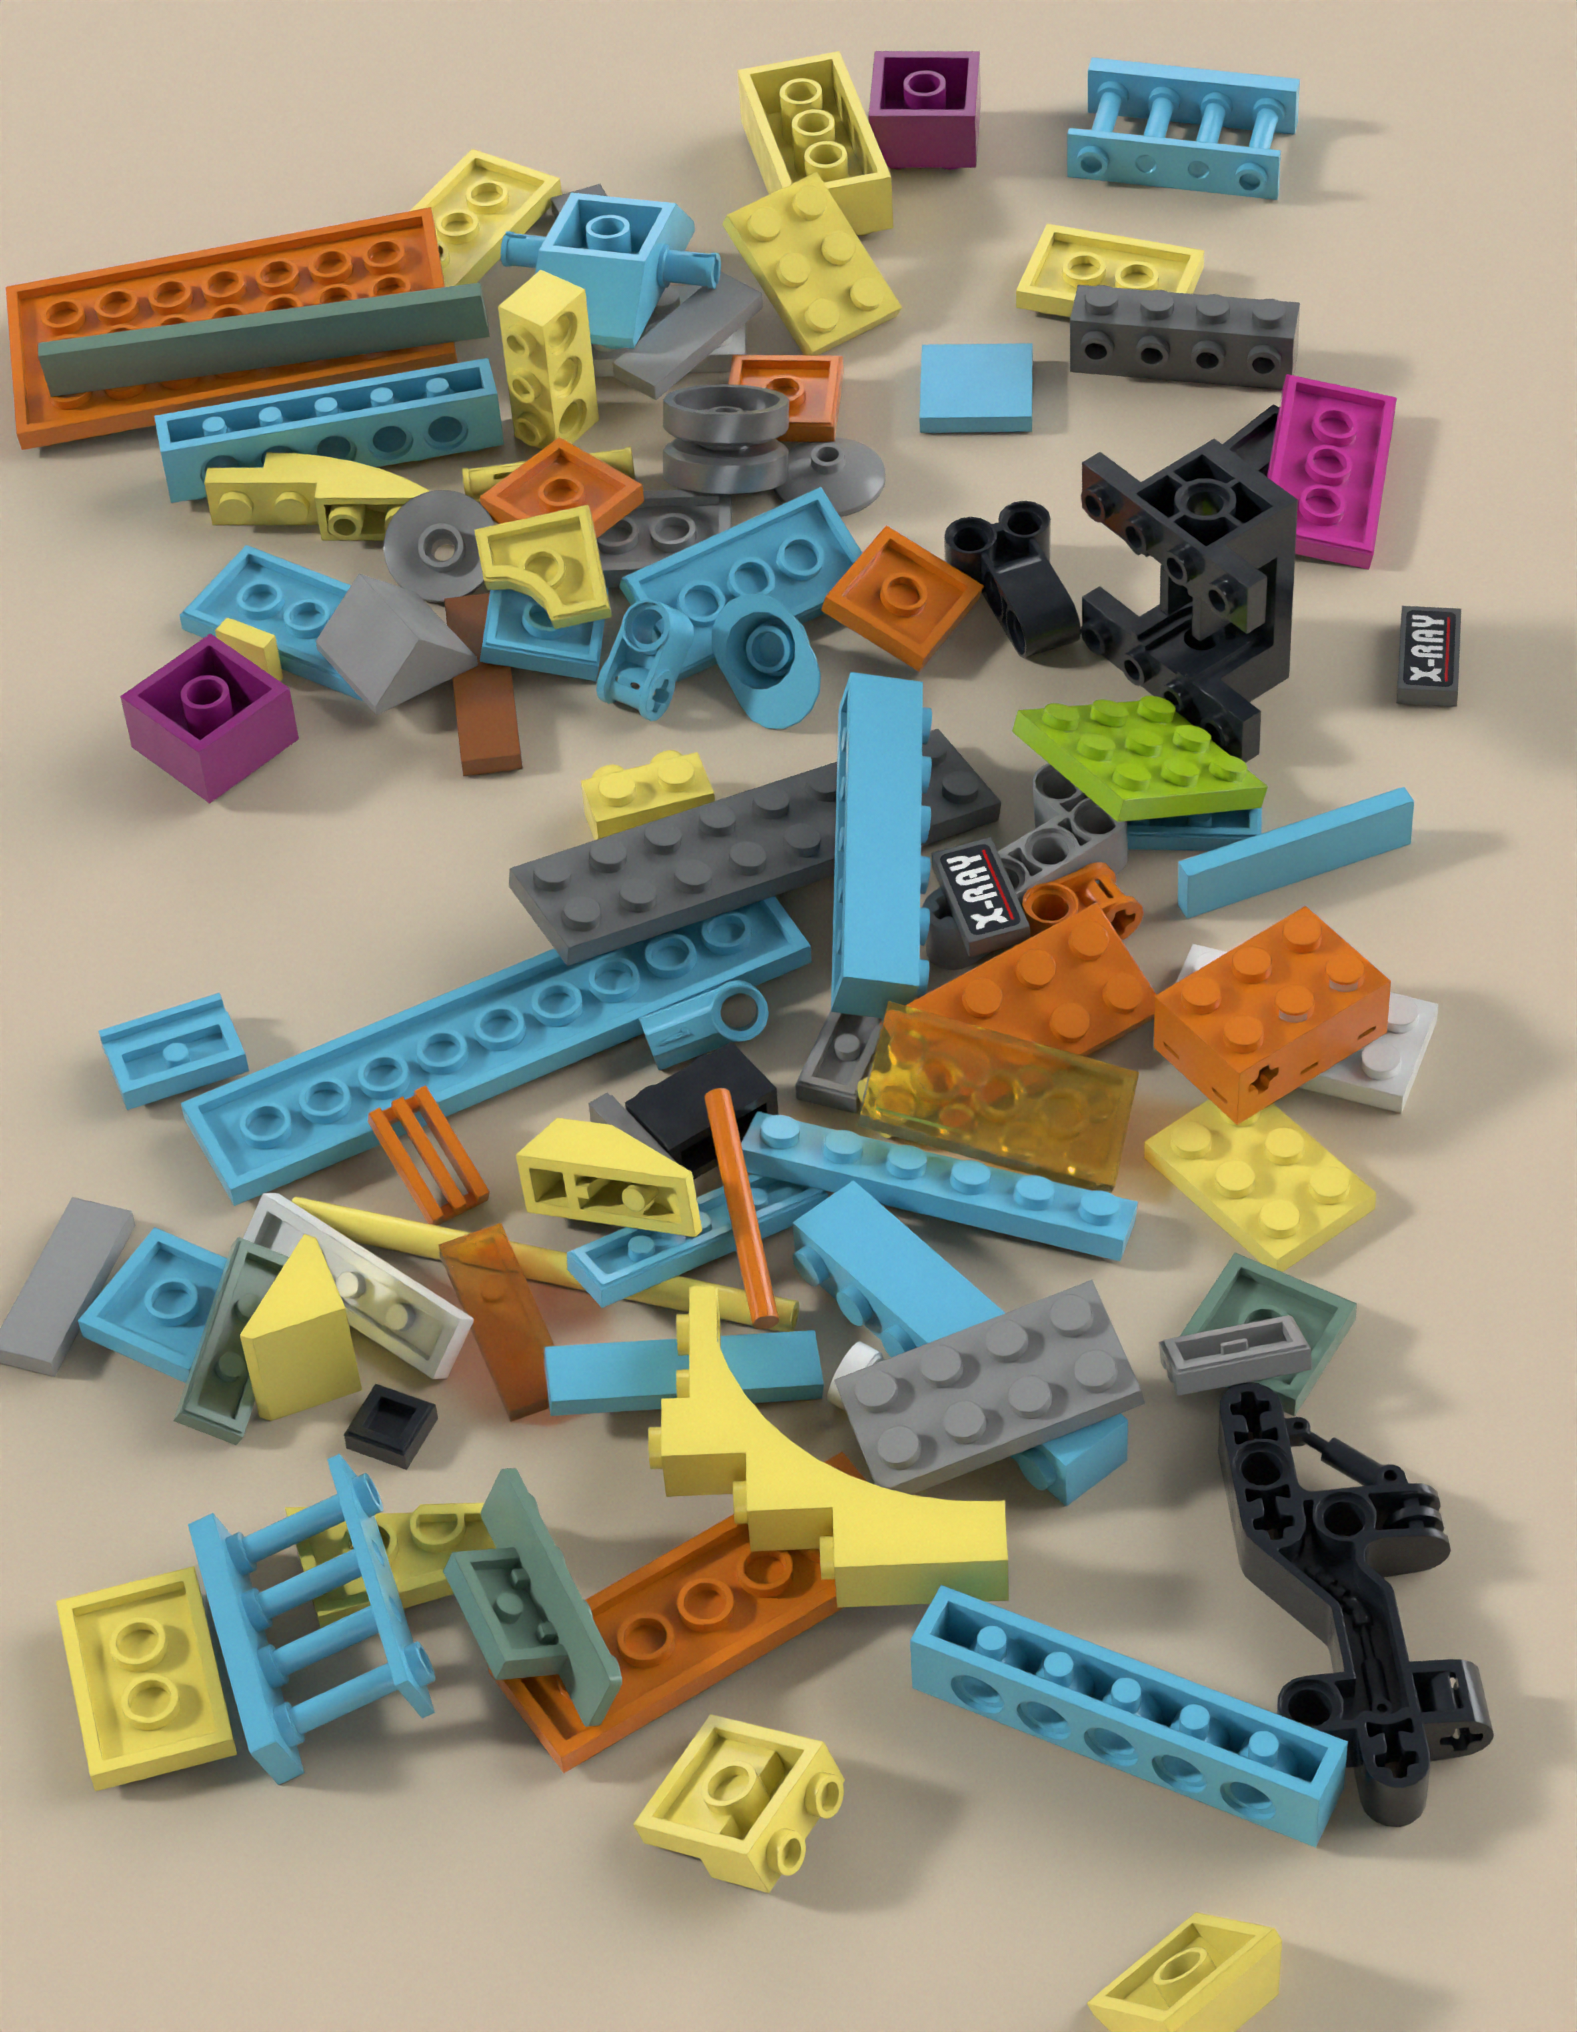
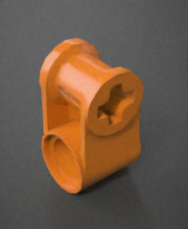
M1102 862L1090 863L1076 872L1048 883L1035 885L1027 890L1022 901V909L1030 925V938L1097 902L1120 939L1124 940L1140 925L1144 915L1143 907L1133 896L1124 895L1115 884L1116 875L1106 863Z

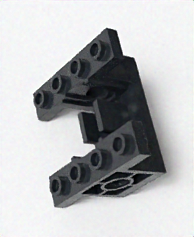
M1212 439L1142 482L1102 452L1093 455L1082 462V509L1085 510L1092 520L1102 523L1122 538L1138 556L1143 554L1145 557L1151 556L1162 564L1160 566V604L1138 616L1099 586L1082 596V640L1093 653L1102 655L1120 669L1131 683L1143 687L1153 696L1170 701L1175 706L1177 713L1193 726L1207 731L1211 735V740L1225 752L1241 759L1245 763L1259 755L1261 711L1250 702L1289 678L1298 499L1216 439Z

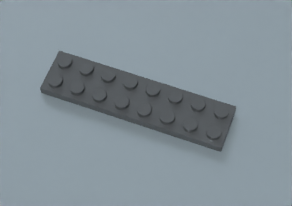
M939 729L931 730L927 744H922V756L931 757L932 767L929 787L926 794L922 793L921 802L922 806H930L931 823L928 839L925 844L921 843V846L998 821L1001 801ZM837 761L509 869V888L565 964L569 966L834 876Z

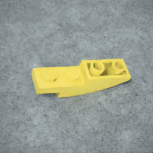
M266 452L264 468H207L204 481L212 525H319L322 541H384L386 530L395 513L412 498L429 492L428 489L383 469L343 459L299 453Z

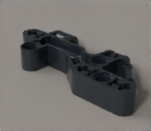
M1248 1382L1234 1385L1224 1393L1220 1400L1218 1455L1241 1570L1251 1583L1328 1647L1334 1672L1292 1679L1283 1686L1278 1695L1277 1714L1296 1722L1313 1721L1320 1725L1309 1727L1348 1741L1346 1768L1353 1767L1359 1798L1365 1813L1373 1821L1384 1826L1401 1827L1411 1824L1422 1815L1426 1807L1430 1762L1472 1755L1487 1747L1494 1737L1479 1668L1474 1663L1463 1659L1409 1661L1395 1593L1391 1584L1384 1579V1577L1430 1570L1441 1565L1449 1557L1451 1548L1448 1536L1443 1533L1444 1525L1441 1514L1438 1512L1441 1507L1438 1492L1429 1485L1408 1483L1404 1471L1399 1466L1394 1464L1382 1465L1335 1437L1328 1442L1310 1431V1423L1305 1418H1285L1278 1395L1269 1387L1259 1383ZM1249 1432H1253L1254 1440L1248 1441ZM1305 1444L1322 1453L1321 1461L1363 1486L1320 1491L1303 1489L1298 1483L1291 1447H1300ZM1274 1529V1540L1270 1539L1267 1530ZM1336 1534H1347L1349 1536H1339ZM1450 1678H1454L1456 1680V1682L1453 1685V1688L1451 1686ZM1455 1729H1457L1458 1739L1453 1737ZM1396 1761V1778H1393L1390 1768H1386L1385 1764Z

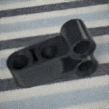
M1018 501L1005 506L999 514L998 523L994 524L977 517L960 518L953 521L946 528L944 534L945 562L984 585L981 594H983L1014 649L1022 658L1077 642L1081 637V627L1076 607L1050 564L1051 518L1049 511L1044 506L1031 501Z

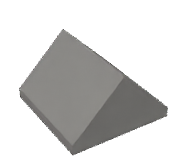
M358 574L316 640L317 650L376 715L478 666L477 657L416 592L362 574Z

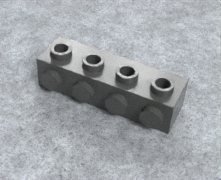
M1078 285L1070 318V372L1282 390L1286 374L1294 375L1298 356L1300 303L1276 299L1262 300L1225 297L1218 294L1200 295L1167 292L1164 290L1113 288L1106 285Z

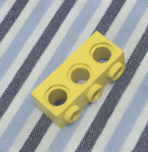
M539 270L498 306L514 437L530 446L544 449L558 437L573 444L599 421L585 289L543 270Z

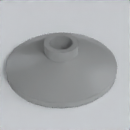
M835 437V442H803L788 450V478L785 484L773 489L778 499L784 504L821 487L838 515L843 517L863 510L880 496L885 485V468L876 452L854 440Z
M435 490L420 494L406 502L395 513L388 525L384 538V557L388 570L400 587L416 592L427 602L445 603L444 598L468 596L484 583L474 529L495 524L486 509L466 494L451 490ZM449 544L454 547V554L450 559L440 561L435 558V552L441 545Z

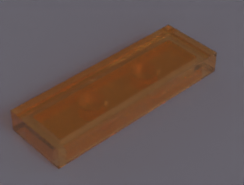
M498 1223L438 1244L439 1256L462 1310L474 1318L470 1329L510 1422L550 1408L544 1352L545 1347L555 1345L502 1224Z

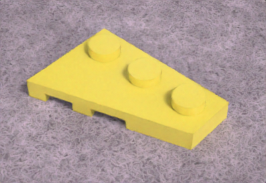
M484 1503L420 1504L410 1513H378L375 1515L403 1609L454 1594L443 1572L452 1552L496 1549L481 1518V1509ZM285 1507L286 1515L288 1517L308 1507ZM346 1521L295 1544L303 1572L354 1549ZM362 1577L312 1599L320 1628L371 1605Z

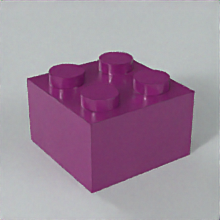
M875 51L868 118L887 167L892 169L944 168L948 170L976 168L981 108L980 51Z
M211 633L120 696L131 747L209 804L299 740L290 688Z

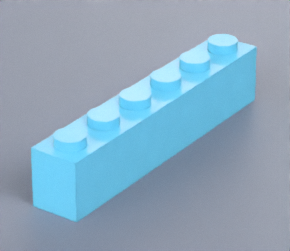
M850 672L839 706L831 1012L883 1018L914 1001L915 997H922L927 991L930 969L929 961L920 959V945L924 946L927 941L930 910L929 908L920 907V894H925L927 891L931 862L930 857L921 856V843L925 844L928 839L931 808L930 806H922L921 802L922 793L926 794L929 787L932 761L931 757L922 756V744L926 745L929 740L932 709L923 707V682Z
M854 1180L792 1222L795 1248L793 1262L798 1273L809 1285L813 1287L820 1285L837 1300L841 1311L851 1323L856 1326L864 1325L881 1340L883 1347L890 1357L1005 1314L1001 1308ZM1120 1413L1010 1457L1019 1464L1023 1475L1035 1488L1042 1491L1047 1489L1060 1502L1068 1506L1127 1461L1128 1419Z

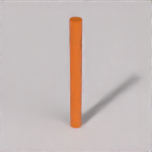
M724 1088L713 1089L706 1093L704 1098L751 1321L756 1329H769L778 1324L779 1317L731 1094L729 1090Z

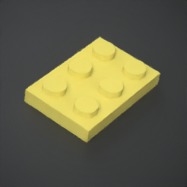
M817 172L727 214L722 223L803 355H820L897 317L902 309V306Z
M1046 224L1016 289V308L1037 311L1043 314L1071 317L1078 285H1106L1113 288L1164 290L1167 292L1193 294L1204 268V250Z
M1208 1099L1144 1141V1159L1261 1264L1284 1272L1375 1210L1376 1192L1273 1103L1236 1125Z
M195 1566L56 1601L89 1773L95 1792L237 1755Z

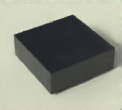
M375 1384L344 1433L346 1449L407 1470L438 1420L436 1404Z

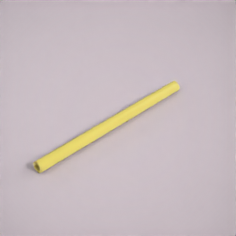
M297 1196L291 1201L356 1243L585 1290L567 1270L566 1252ZM675 1276L624 1298L689 1312V1286L717 1285L720 1319L752 1325L745 1290ZM774 1296L779 1322L769 1329L780 1332L794 1331L799 1316V1301Z

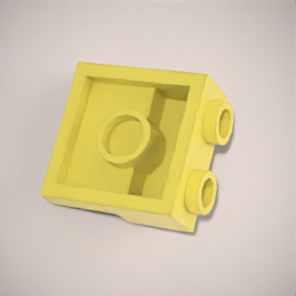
M667 750L654 756L650 764L626 770L619 765H606L596 770L591 778L581 780L584 814L594 840L715 801L713 788L698 752L682 755L678 751Z
M710 1714L633 1825L645 1844L700 1858L711 1878L769 1893L781 1875L790 1876L799 1870L806 1852L805 1839L819 1818L829 1819L838 1812L843 1801V1783L845 1779L823 1741Z

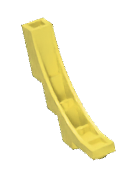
M717 1285L689 1286V1314H678L676 1317L678 1356L689 1355V1369L676 1371L677 1398L661 1399V1427H649L650 1469H663L666 1497L733 1494L735 1524L748 1523L751 1552L820 1549L821 1580L835 1579L837 1608L931 1604L941 1585L985 1602L1009 1601L1005 1500L957 1501L915 1496L883 1488L850 1476L806 1452L790 1441L761 1414L745 1395L730 1371L721 1351V1325Z

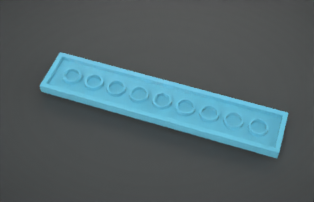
M773 896L569 966L565 964L555 949H551L181 1103L184 1119L231 1202L236 1206L263 1193L272 1191L381 1145L368 1123V1114L378 1108H381L383 1111L391 1107V1102L402 1096L404 1099L414 1096V1090L424 1085L427 1086L442 1113L447 1117L643 1034L644 1031L639 1020L643 1016L715 990L728 981L741 980L757 986L812 962L811 945L777 898ZM419 1111L414 1113L421 1127L427 1125ZM400 1121L391 1125L398 1137L407 1134Z

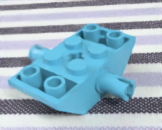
M571 193L546 237L506 231V236H503L501 243V262L503 266L536 268L535 274L539 270H543L585 289L591 344L602 345L608 349L635 348L658 301L670 283L707 286L708 288L716 289V284L719 283L721 274V258L719 253L708 254L685 251L695 232V224L676 203Z

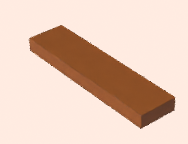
M490 593L444 598L447 626L477 657L478 666L452 678L463 776L523 769L511 667L480 662Z

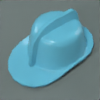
M746 593L730 600L718 613L712 628V651L740 706L752 721L768 729H786L800 723L815 705L820 693L821 679L818 662L810 646L804 626L781 601L766 594Z

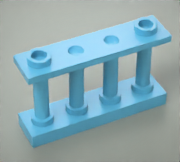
M1092 57L1088 67V113H1095L1096 116L1091 130L1069 128L1067 177L1278 200L1281 150H1273L1270 147L1274 133L1295 135L1298 124L1300 79ZM1117 117L1148 119L1144 135L1113 132ZM1169 122L1200 125L1196 141L1165 138ZM1222 127L1253 130L1249 147L1217 144Z
M340 1454L327 1459L337 1494L244 1537L241 1532L231 1535L214 1513L188 1524L249 1753L278 1785L305 1773L297 1747L298 1744L305 1741L304 1733L399 1690L422 1719L435 1713L427 1684L436 1680L434 1669L420 1642H413L375 1518L376 1514L383 1511L380 1495L367 1473L357 1476ZM346 1521L354 1549L262 1592L256 1587L253 1588L249 1573L257 1570L256 1562ZM363 1578L370 1606L276 1649L272 1644H268L265 1629L273 1626L272 1618L355 1579ZM380 1634L388 1663L292 1707L289 1702L284 1701L281 1686L289 1683L288 1675L369 1637Z

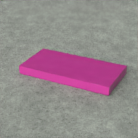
M1286 374L1267 477L1298 499L1295 554L1370 569L1375 549L1397 402L1396 397Z

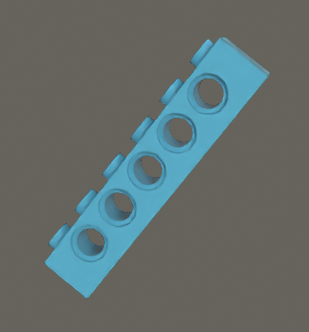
M489 358L154 416L171 503L206 498L204 481L207 468H264L266 452L326 456L358 462L372 467H381L504 445L498 394Z
M940 1586L910 1639L913 1689L1315 1848L1344 1790L1348 1741L949 1587Z

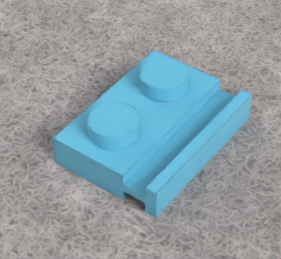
M220 993L98 1031L102 1048L108 1058L112 1074L127 1110L249 1071L246 1054L228 1011L226 1012Z

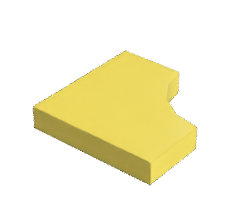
M589 505L474 529L483 579L487 590L511 589L531 596L547 611L554 629L612 617Z

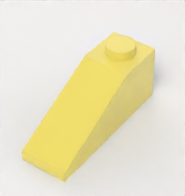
M556 1118L516 1154L528 1213L697 1237L702 1232L692 1172L613 1125Z

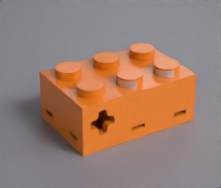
M1304 906L1155 995L1154 1048L1238 1125L1386 1034L1391 980L1308 907Z

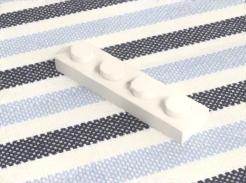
M263 1193L243 1239L290 1257L304 1234L316 1237L346 1308L349 1325L430 1378L448 1379L474 1322V1318L279 1193Z

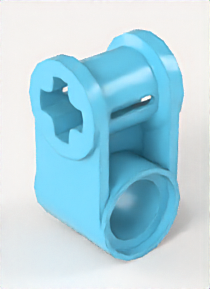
M645 599L637 601L630 606L623 616L622 625L609 658L605 661L599 673L596 688L598 698L608 704L619 701L639 710L640 715L647 720L656 721L665 713L672 700L676 680L693 642V624L688 616L655 600ZM663 618L665 625L663 634L660 639L653 643L651 638L652 629L656 622ZM633 682L640 685L639 690L632 687Z

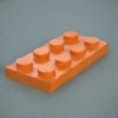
M1096 902L884 1016L879 1026L900 1060L904 1058L912 1060L926 1077L935 1099V1115L946 1133L1150 1022L1154 1019L1155 995L1157 994Z

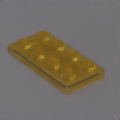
M888 1001L883 1013L856 1125L1029 1175L1042 1176L1061 1184L1091 1191L1112 1193L1116 1185L1139 1072Z

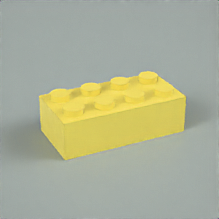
M840 51L737 70L741 123L768 194L817 172L857 236L892 229L891 175Z

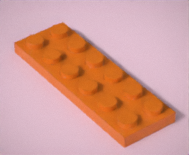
M843 1452L824 1462L850 1476L868 1482ZM733 1514L585 1599L591 1608L593 1620L610 1654L618 1661L622 1676V1685L601 1725L584 1726L559 1674L495 1680L488 1663L487 1667L491 1677L561 1771L565 1773L845 1607L837 1608L835 1579L821 1580L820 1549L751 1552L748 1523L735 1524Z

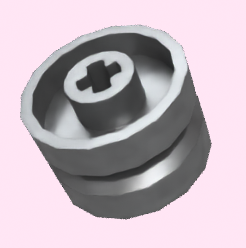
M719 384L678 389L668 393L663 399V428L670 435L677 438L669 442L663 449V478L668 484L684 490L719 494L753 493L773 489L785 484L788 478V448L776 440V438L785 434L789 428V399L783 393L768 388L748 385Z

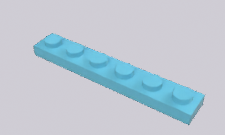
M757 1111L741 1143L747 1172L833 1193H836L854 1180L883 1205L1120 1262L1136 1220L1137 1201L1116 1197L1105 1191L1082 1189L1053 1182L1042 1176L1023 1175L986 1166L974 1160H960L923 1151L911 1145H897L859 1136L848 1130L825 1128L796 1121L785 1115H771Z

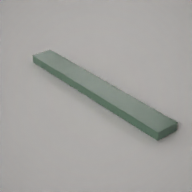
M479 282L38 343V358L50 395L54 397L490 337L489 322Z

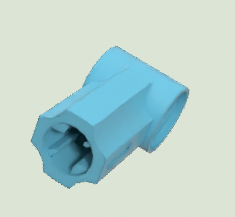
M734 980L728 981L710 992L643 1016L639 1020L657 1068L660 1071L718 1049L731 1041L734 1043L736 1041L751 1040L759 1035L766 1026L769 1011L767 1002L758 988L749 982ZM738 993L749 995L756 1003V1014L751 1023L739 1028L731 1027L724 1023L720 1011L726 998Z

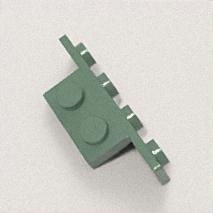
M516 1468L501 1469L481 1509V1518L496 1549L452 1552L443 1572L495 1680L559 1674L584 1726H599L622 1685L618 1661L610 1654L593 1620L591 1608L582 1599L566 1567L564 1555L560 1548L555 1545L539 1514L537 1502L533 1495L528 1492Z

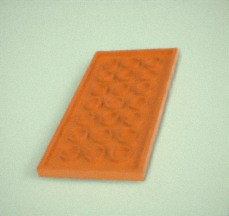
M431 207L7 286L6 299L16 434L21 449L51 446L63 442L156 425L155 415L458 363L455 342L51 397L38 358V343L445 287Z

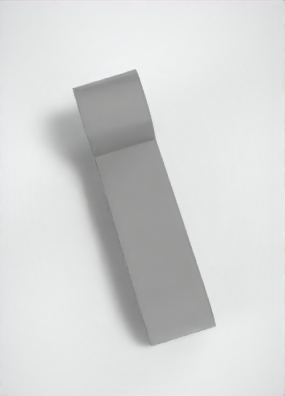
M1049 763L1038 769L1032 779L1035 829L998 851L1021 907L1023 896L1027 890L1035 885L1048 883L1095 862L1106 863L1117 875L1125 868L1128 861L1127 821L1117 822ZM941 887L926 897L922 907L929 908L930 910L926 955L931 963L939 968L957 970L968 967L991 953L988 952L969 957Z

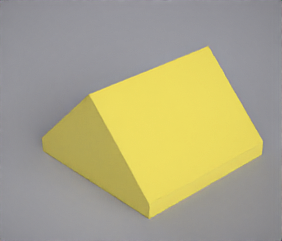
M304 1234L240 1334L260 1418L274 1421L362 1391L346 1308L317 1238Z
M1195 1912L1088 2001L1087 2005L1093 2015L1110 2032H1235L1279 1995L1282 1939L1274 1927Z

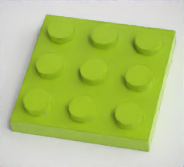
M1144 696L1139 701L1127 702L1100 699L1094 701L1093 704L1076 706L1050 703L1045 708L1018 710L1012 732L1117 822L1261 808L1268 788L1265 783L1247 770L1248 767L1244 761L1229 755L1211 740V735L1207 731L1193 726L1175 711L1176 708L1170 701L1157 696Z

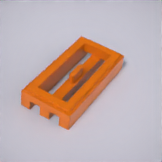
M426 1085L414 1090V1096L408 1099H404L402 1096L392 1101L391 1107L383 1111L381 1108H378L368 1114L370 1127L428 1224L438 1226L488 1201L489 1189ZM418 1111L421 1113L466 1188L467 1194H461L414 1113ZM400 1121L446 1198L447 1204L439 1207L393 1130L392 1124Z

